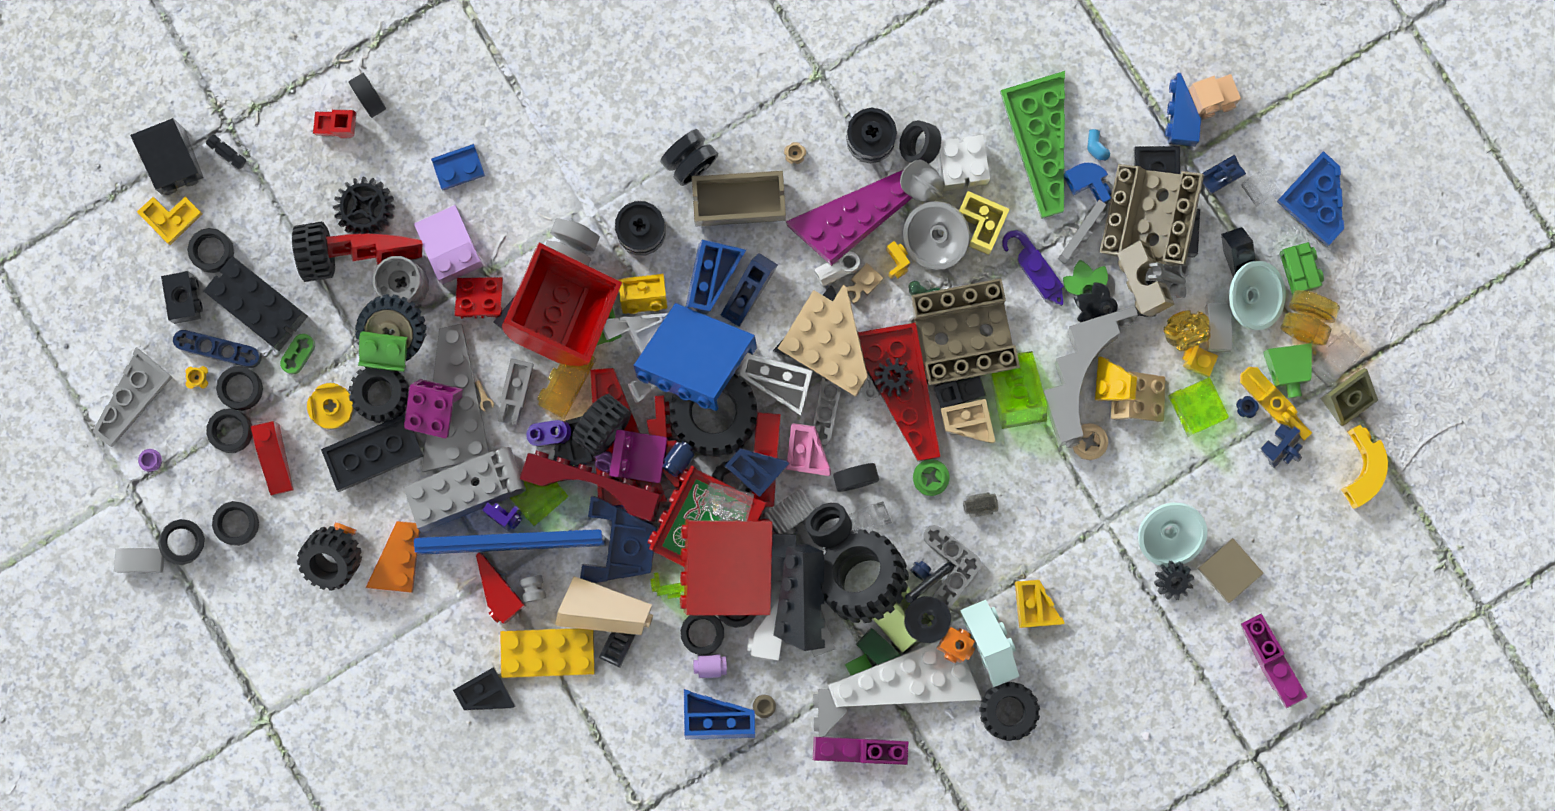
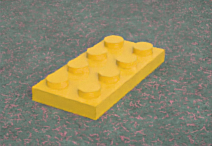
M571 628L500 631L501 678L595 674L594 630Z

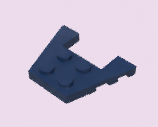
M591 496L588 517L612 520L606 567L582 564L580 579L591 583H600L651 573L654 552L649 549L650 544L647 542L652 532H657V526L639 517L630 515L627 511L596 496Z

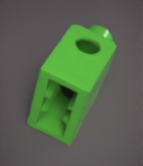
M1312 344L1271 348L1264 351V357L1274 386H1286L1288 398L1301 397L1300 384L1311 381Z

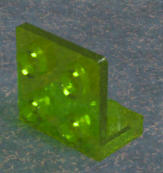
M1210 377L1168 395L1187 437L1229 418Z

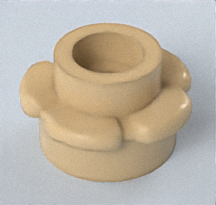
M793 142L786 146L784 149L786 161L790 164L802 163L804 156H806L805 147L798 142Z

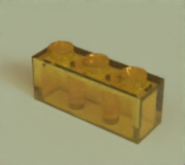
M592 356L588 365L570 366L559 364L557 369L553 368L548 377L550 381L546 389L543 388L538 395V406L565 420L590 370L595 364L596 358Z

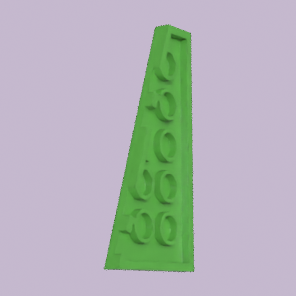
M1065 71L1000 91L1041 219L1063 213Z

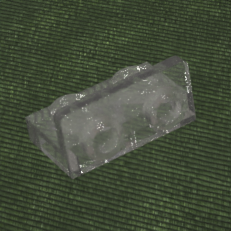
M711 482L709 483L701 510L747 522L754 494Z

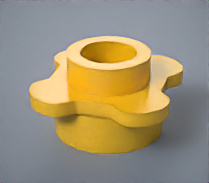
M190 366L186 368L187 381L185 385L187 388L201 387L204 389L208 386L209 383L206 380L207 367L193 368Z

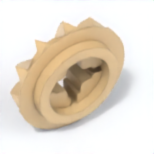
M1088 423L1081 425L1083 438L1088 439L1094 433L1093 442L1096 445H1091L1085 450L1086 442L1082 439L1079 441L1080 444L1073 447L1074 453L1081 457V459L1094 460L1101 457L1108 447L1106 432L1096 424Z

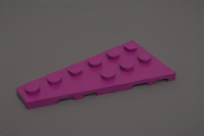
M904 169L786 221L787 227L832 266L912 199L901 188L900 180Z

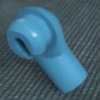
M1090 129L1087 145L1088 152L1097 160H1108L1110 150L1099 142L1100 130Z

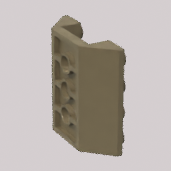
M1118 164L1100 253L1118 257L1117 253L1140 240L1150 244L1151 237L1158 235L1159 242L1155 246H1151L1157 263L1166 266L1185 265L1204 174L1181 171V174L1148 171L1140 166ZM1167 190L1169 193L1168 198L1161 202L1159 195L1162 191Z
M1001 278L911 295L914 322H916L924 370L929 385L1020 368L1016 346L1012 344L1004 305L1006 298ZM982 325H989L992 328L990 336L985 337L981 335L980 327ZM937 334H945L948 342L945 345L937 344L935 341Z

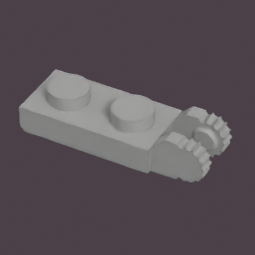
M510 359L500 400L499 422H504L507 415V406L510 405L515 406L514 414L512 415V425H518L521 408L524 407L530 383L533 363Z

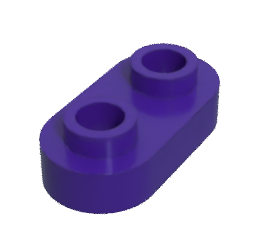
M561 420L534 423L528 428L526 437L531 445L538 447L563 444L569 440L571 428L567 422ZM556 428H558V434H557V435H555V430H556ZM536 431H538L537 438H535Z

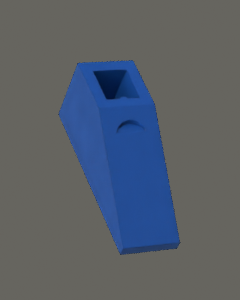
M1177 73L1174 79L1170 80L1169 93H1172V101L1168 102L1167 115L1171 116L1170 123L1166 125L1165 136L1169 137L1168 144L1195 147L1200 139L1201 118L1182 74Z

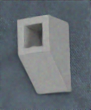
M818 689V694H813V706L818 708V717H814V732L819 731V736H825L847 713V707H836L829 689Z

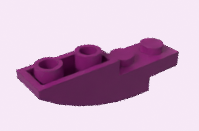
M1262 613L1241 623L1243 632L1272 689L1277 692L1285 708L1287 709L1307 699V694L1284 657L1285 653Z
M814 737L812 760L908 765L909 741Z

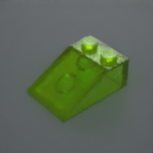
M1033 351L1017 354L1020 368L990 374L1002 429L1047 422V402Z

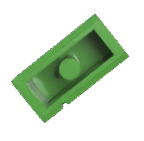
M1309 242L1288 247L1279 252L1292 296L1316 290L1323 286L1324 275L1320 268L1317 269L1315 262L1317 260V252L1314 247L1310 246Z

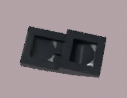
M981 376L955 380L934 387L940 409L987 396Z

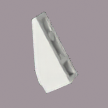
M779 600L771 609L770 615L766 616L756 630L754 638L749 637L747 651H752L751 656L779 660L782 640L773 636Z

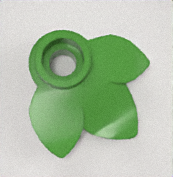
M1079 260L1074 267L1073 276L1063 277L1064 287L1071 294H1084L1085 290H1092L1094 282L1106 285L1108 272L1105 266L1093 271L1088 264Z

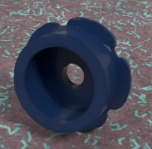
M1244 396L1243 399H1239L1236 403L1237 413L1243 418H1253L1259 409L1258 402L1251 396Z
M925 562L913 563L914 566L910 571L918 579L924 581L931 575L929 572L932 569Z

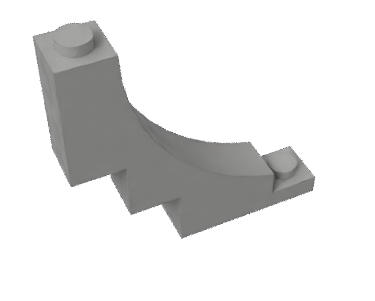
M1135 306L1069 326L1068 335L1075 353L1056 359L1055 366L1062 385L1044 390L1042 394L1059 447L1066 445V448H1071L1080 444L1079 441L1083 438V432L1079 417V395L1083 378L1098 354L1118 338L1120 334L1118 326L1120 325L1121 328H1124L1134 323L1133 321L1136 320L1138 315Z

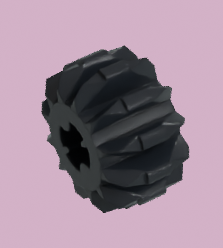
M888 358L886 360L887 367L880 363L878 367L883 372L875 371L874 374L876 377L881 378L875 381V385L883 384L879 391L883 393L886 388L889 389L888 397L892 396L893 390L900 397V388L908 392L909 387L906 384L913 383V379L907 377L912 375L913 371H904L908 363L905 362L902 366H899V358H896L894 365H892L891 359ZM891 372L896 376L899 375L900 378L897 379V383L888 379Z
M1169 560L1167 568L1162 564L1160 567L1163 571L1155 572V576L1159 579L1154 581L1155 586L1159 587L1157 590L1159 594H1165L1168 600L1172 596L1179 600L1181 593L1184 596H1188L1186 589H1193L1190 581L1194 580V576L1189 574L1191 569L1188 566L1184 567L1181 561H1178L1175 565L1173 561ZM1173 577H1175L1177 580V582L1174 584L1171 581Z

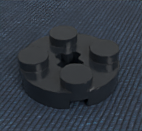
M923 596L915 599L909 604L904 613L905 629L918 642H937L947 634L950 628V611L943 601L935 597ZM924 613L934 617L931 621L932 625L929 627L927 624L921 623Z

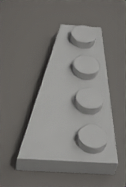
M137 347L133 352L129 365L123 371L124 375L112 393L113 396L109 404L105 406L93 430V433L110 447L116 444L172 379L169 373Z

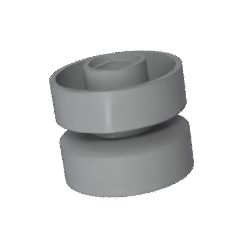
M556 218L550 234L560 240V242L547 240L545 245L589 266L591 258L581 252V250L595 251L600 236L578 222Z

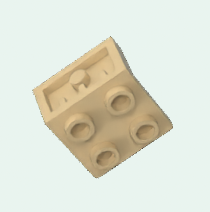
M1130 371V373L1137 376L1136 399L1111 401V419L1134 418L1163 422L1165 377Z

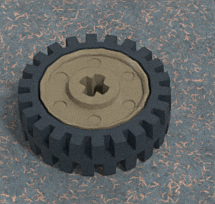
M389 294L382 297L378 296L373 301L371 300L359 314L355 325V330H357L355 334L356 339H359L362 331L408 337L406 361H408L419 351L426 336L427 327L424 325V316H421L422 311L419 308L416 309V304L412 301L408 303V298L402 297L400 299L398 298L399 295L395 294L392 297Z

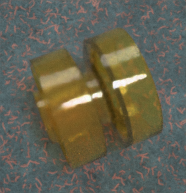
M1294 291L1289 308L1296 313H1286L1280 329L1299 341L1315 345H1326L1332 329L1325 323H1335L1340 306L1336 302L1312 292Z

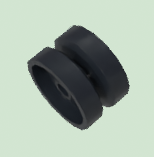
M871 107L860 110L854 114L848 124L846 135L848 150L853 157L861 162L870 164L881 162L894 149L897 135L896 124L892 117L882 109Z
M698 129L688 132L677 140L660 160L661 164L668 171L675 170L673 177L680 186L692 182V176H700L712 165L719 154L712 145H704L705 137Z
M634 201L626 204L618 212L615 219V232L620 245L627 252L646 256L654 253L662 246L666 237V225L661 211L655 205L646 201ZM639 226H643L645 228H642L641 231H637V228Z

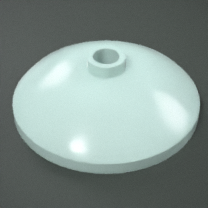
M1253 261L1245 264L1237 271L1230 286L1229 301L1234 317L1242 326L1252 330L1266 329L1279 319L1286 299V290L1282 276L1274 266L1267 262Z
M1168 503L1155 508L1144 518L1138 532V543L1144 556L1152 563L1159 566L1163 564L1168 567L1169 560L1173 561L1175 565L1178 561L1186 564L1193 560L1202 551L1207 540V525L1198 510L1184 503ZM1168 526H1172L1171 529L1165 530Z

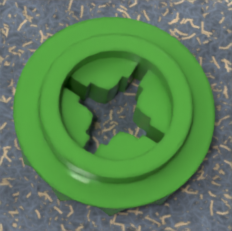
M924 460L914 470L913 482L915 488L924 495L935 496L941 494L949 484L950 476L948 469L938 460ZM936 469L935 478L940 483L932 481L927 487V478L922 473L930 474Z

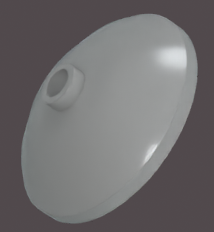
M932 201L918 206L910 213L904 225L903 239L908 253L917 263L930 269H945L955 265L966 254L970 243V230L965 217L958 209L945 202ZM938 229L944 231V236L938 234Z

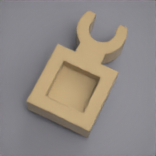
M868 263L851 279L855 285L847 287L848 293L854 292L856 294L852 304H856L859 301L862 292L868 296L883 280V277Z

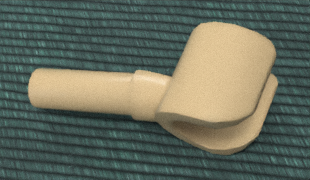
M480 380L476 381L475 385L482 400L480 408L486 412L483 407L484 401H490L492 408H494V401L487 397Z

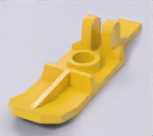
M1248 367L1240 374L1242 386L1279 424L1287 425L1291 429L1294 426L1300 430L1299 435L1303 441L1312 434L1298 418L1296 407L1264 376L1258 367ZM1273 400L1280 402L1279 408L1273 406Z

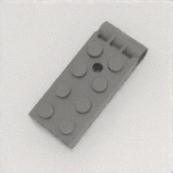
M510 447L489 452L403 487L417 528L422 533L483 509L487 503L493 505L526 491L524 482L520 479L521 474ZM476 481H480L477 486H474Z

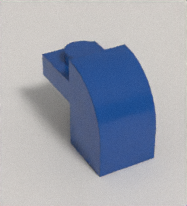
M1081 163L1065 171L1064 180L1073 196L1090 188L1097 202L1100 200L1107 204L1111 199L1110 195L1112 193L1109 186L1102 182L1106 179L1108 173L1101 166L1095 163Z

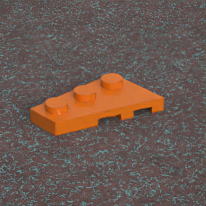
M396 522L366 588L413 593L418 552H415L414 539L420 537V530L417 528L416 523Z

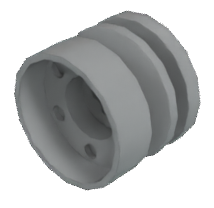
M391 256L384 259L376 267L373 274V287L376 294L380 297L386 294L392 297L395 294L399 295L398 298L400 299L402 297L408 298V303L412 301L417 306L427 295L429 280L426 272L418 264L402 256ZM402 280L407 283L406 287H402L400 284Z

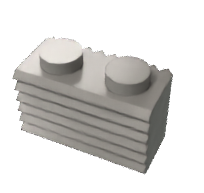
M800 488L765 512L763 516L772 521V529L776 534L792 535L797 531L795 527L801 522L806 525V520L815 507L803 489Z

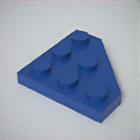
M1323 151L1276 202L1328 247L1344 230V220H1342L1343 201L1342 189L1340 188V165Z

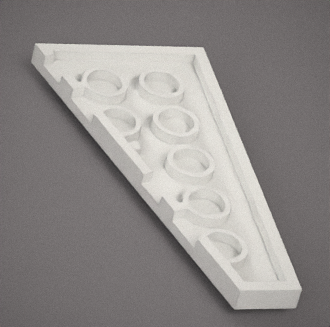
M940 641L828 685L836 707L979 701L982 699L966 659L963 662L957 661L956 664L943 657L945 653L936 649ZM956 642L955 646H956L957 649H959L960 646H959V644Z

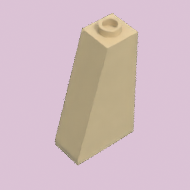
M573 576L558 610L555 625L642 635L644 627L649 628L653 619V614H650L652 604Z

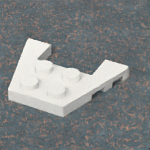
M668 313L608 318L603 332L606 339L609 340L629 331L639 355H641ZM639 379L628 384L636 403L641 401L656 387L650 383L645 384Z

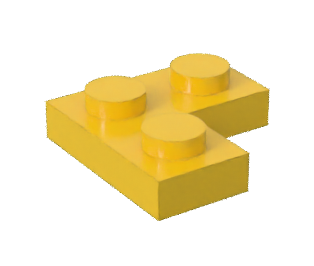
M152 197L137 211L169 245L203 215L187 197H184L170 211L155 197Z

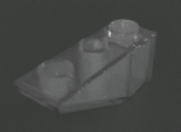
M884 502L875 503L848 514L852 521L851 531L854 533H858L859 529H866L869 533L892 523ZM839 519L822 525L819 531L822 532L832 528Z

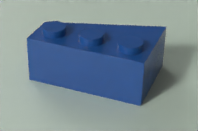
M702 239L698 244L685 307L707 315L713 308L746 250Z
M684 689L685 740L755 738V710Z

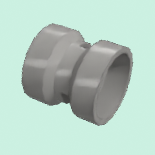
M542 575L519 580L520 586L525 591L523 594L524 603L546 598L545 591L541 589L543 583Z

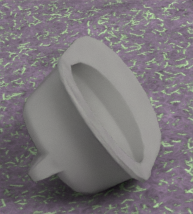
M915 160L909 163L904 169L900 180L901 188L914 200L926 203L935 201L937 198L943 199L944 181L937 170L923 160Z

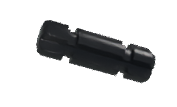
M213 134L208 137L206 141L208 147L212 150L215 148V152L227 162L231 161V165L236 169L244 167L246 159L243 156L237 155L238 153L224 141L221 143V139Z

